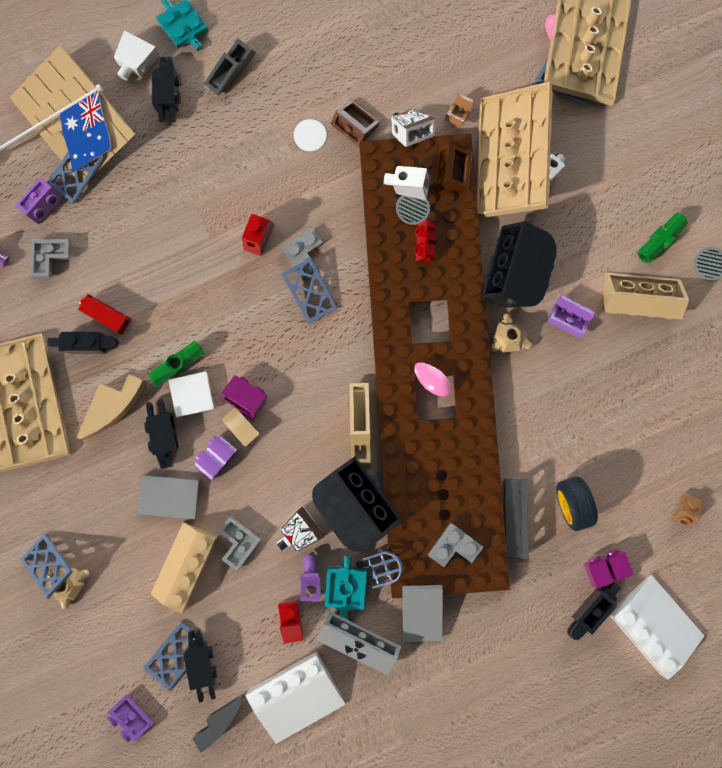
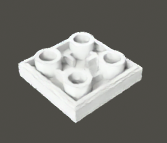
M207 372L169 380L177 418L215 409Z

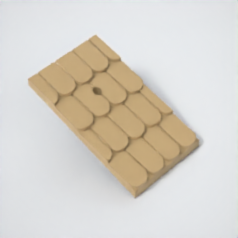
M558 0L544 83L550 82L552 89L555 91L612 106L616 98L631 0Z
M59 45L31 76L14 91L10 98L30 124L34 126L94 90L96 86L64 47ZM100 93L101 107L110 134L111 150L104 154L105 158L94 175L136 135L102 93ZM59 115L37 128L36 131L62 161L68 152V148L63 136ZM99 158L90 162L91 166H94ZM71 159L65 165L68 170L72 169ZM88 170L79 172L80 182L85 180Z
M550 82L480 98L476 193L478 218L548 208L553 97Z
M41 333L0 343V473L69 456L70 450L45 336Z

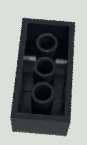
M526 221L502 226L481 298L504 308L531 307L539 304L543 300L549 286V279L554 268L557 253L556 243L551 234Z
M355 456L330 473L313 488L312 499L315 507L342 544L352 551H364L382 539L402 521L401 517Z

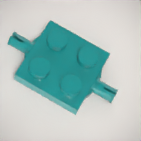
M162 0L161 3L167 10L156 16V20L176 48L179 49L186 44L192 43L196 51L202 50L203 45H201L198 38L207 32L208 28L189 1L183 0L176 5H172L169 0Z
M344 555V566H328L325 607L340 610V616L343 617L344 615L345 619H347L348 611L364 610L367 569L351 567L352 555H349L348 562V555Z

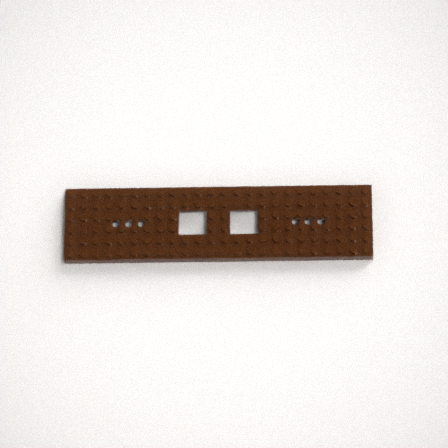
M468 133L433 136L407 147L397 138L359 141L384 496L402 519L387 534L388 551L396 554L403 566L402 576L391 584V597L402 598V586L442 585L443 595L510 590L486 300L481 298L484 290L472 135ZM450 143L472 151L468 190L443 188L434 185L439 148ZM454 156L452 179L462 182L464 157ZM397 166L427 168L430 180L427 194L430 212L426 219L428 222L434 223L436 227L435 241H429L430 244H435V256L432 258V262H426L425 258L416 262L414 249L417 244L415 231L418 224H407L398 217L396 203L402 195L396 194L392 185L384 184L385 173L395 174ZM447 300L450 341L412 344L409 303ZM425 363L437 368L446 377L453 376L456 418L418 420L415 379H418L415 373V364ZM444 470L447 477L444 481H439L436 478L437 471ZM441 489H445L448 492V498L443 501L437 496ZM442 509H447L450 512L447 520H442L439 517V512ZM450 522L483 546L472 563L456 551L445 567L427 555ZM397 561L389 563L390 571L399 568ZM399 571L392 573L393 580L398 577Z

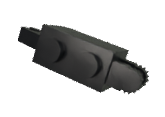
M160 57L159 68H155L152 71V105L156 112H158L159 122H165V111H170L171 122H176V111H179L178 104H181V94L178 92V86H181V77L177 75L172 57Z
M61 332L59 338H48L47 346L58 347V351L68 354H106V349H116L120 344L118 339L106 336L101 332Z
M163 399L158 400L160 413L158 415L154 414L152 402H147L148 417H146V422H144V428L146 433H149L150 438L148 449L153 455H156L161 469L173 467V452H176L179 448L173 413H166Z
M614 582L606 588L604 586L600 589L596 588L571 616L574 621L567 629L568 636L574 640H579L587 632L593 635L617 606L615 602L617 598L615 596L621 587Z
M200 628L188 631V646L183 654L190 691L196 690L200 703L204 702L202 688L209 687L211 700L216 699L214 682L218 675L216 665L212 666L211 658H214L212 646L208 647V641L204 640Z

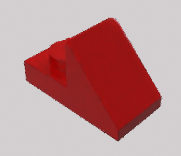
M298 600L278 604L281 622L280 632L284 644L303 641Z

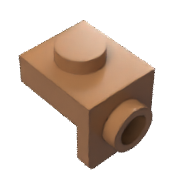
M458 93L453 105L445 116V120L461 128L470 114L474 100Z
M685 492L681 496L679 510L673 514L672 519L681 525L692 526L700 520L703 501Z

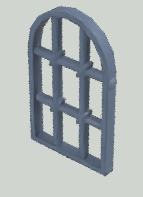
M390 551L379 552L354 561L357 569L371 568L373 575L367 577L366 581L375 579L377 585L368 587L366 582V591L387 584H393L400 579L403 573L401 560ZM383 554L390 555V556H392L393 558H392V559H389V560H385V557H384ZM380 555L382 558L381 562L372 564L370 558ZM368 560V566L361 568L359 562ZM397 561L399 568L390 571L388 564ZM384 564L386 571L376 574L375 567ZM399 571L398 577L393 580L392 573ZM388 575L390 581L380 584L379 577Z

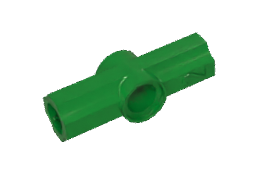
M676 212L637 252L638 258L649 264L688 224L687 218L683 214Z
M194 340L176 354L170 355L165 362L149 372V378L157 387H160L178 373L184 372L186 367L205 353ZM176 359H180V366L174 369L173 362Z

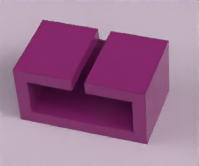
M234 375L222 391L221 399L234 408L240 405L239 411L254 419L265 404L267 395L261 388H255L250 385L249 381L244 377L239 378Z
M613 549L606 552V556H594L588 559L589 562L584 563L593 587L598 589L614 583L613 579L620 581L634 575L625 552Z

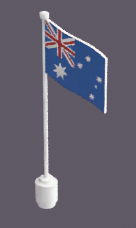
M100 84L96 85L94 90L0 146V151L60 115L63 136L71 158L72 173L111 150L110 134L102 113L100 93L104 91Z

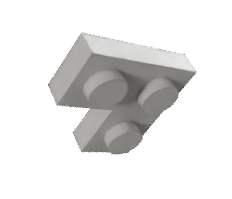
M310 228L281 249L294 267L310 257L308 254L323 245V242L314 229ZM308 263L303 266L302 272L311 275L314 273L311 264ZM301 275V279H302V280L307 277V276Z
M31 239L30 277L51 278L52 260L71 259V241L69 239Z
M229 516L218 531L233 543L222 560L238 571L261 541V538L232 516Z
M450 522L427 555L443 567H445L455 551L472 563L483 546Z

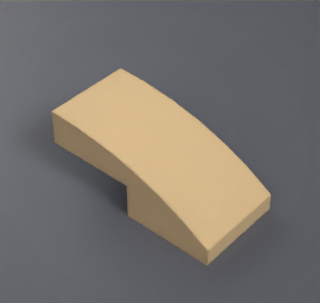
M237 407L233 408L221 419L245 447L260 435Z

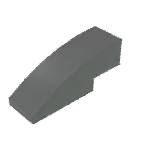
M237 38L229 52L223 53L204 84L214 93L220 95L242 73L256 52Z
M243 693L211 713L206 719L208 725L196 732L193 741L200 753L211 746L229 727L245 696Z

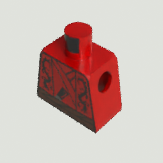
M251 214L242 235L243 249L262 256L274 223L261 216Z

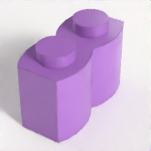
M221 435L218 437L214 436L208 443V449L205 452L201 451L195 458L196 463L194 465L211 480H215L239 452L237 448Z

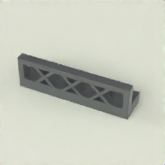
M504 479V524L507 557L529 559L528 479Z

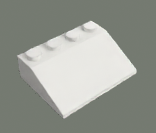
M649 575L623 598L609 615L656 671L667 680L684 666L704 637L701 631L652 575Z
M318 651L250 688L245 695L255 715L276 744L346 705Z

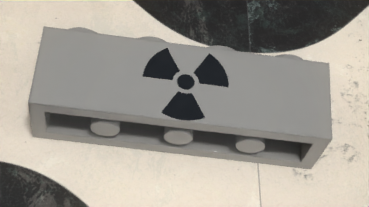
M331 611L326 617L316 639L387 676L396 663L401 646Z

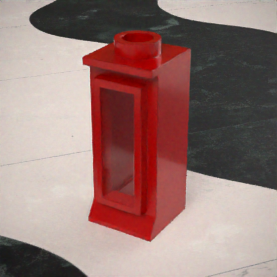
M88 293L79 302V311L123 335L132 320L127 315Z

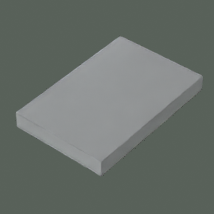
M141 475L137 514L196 519L200 480Z
M442 585L402 586L403 642L442 641Z

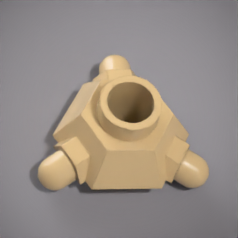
M505 313L503 316L504 320L499 323L493 336L494 343L490 345V351L502 350V352L521 351V348H532V342L528 340L526 332L518 321H514L510 313Z
M49 568L47 577L51 578L54 576V570ZM60 568L58 577H61L66 572L64 568ZM71 568L72 574L54 592V596L61 603L62 609H68L71 600H75L84 586V579L89 576L88 570L77 571L76 568ZM50 581V582L48 583L49 586H50V588L52 587V582H53V581Z

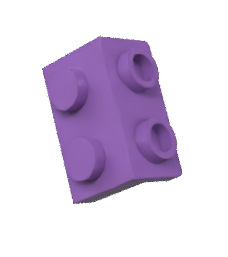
M560 296L554 304L547 322L581 339L585 335L588 324L594 317L595 312L565 296Z

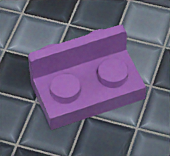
M39 178L15 206L34 222L40 224L63 199V196L42 178Z
M127 694L107 712L109 715L107 720L113 727L118 725L122 730L120 735L127 742L130 740L135 742L153 724Z

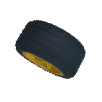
M578 476L558 482L556 495L568 526L574 531H580L596 525L598 512L586 482Z

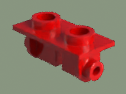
M426 219L418 224L415 231L417 236V244L414 249L416 262L424 258L426 262H432V258L435 256V244H430L429 241H435L436 227L434 223L428 222Z

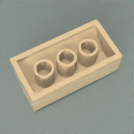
M605 273L603 304L607 313L628 314L631 316L640 315L651 318H683L689 298L681 279Z
M183 522L151 595L164 606L179 613L187 610L219 537Z

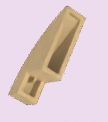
M129 374L122 391L99 384L77 438H92L116 424L134 406L141 396L147 381Z
M349 383L351 459L355 456L364 469H371L369 383Z

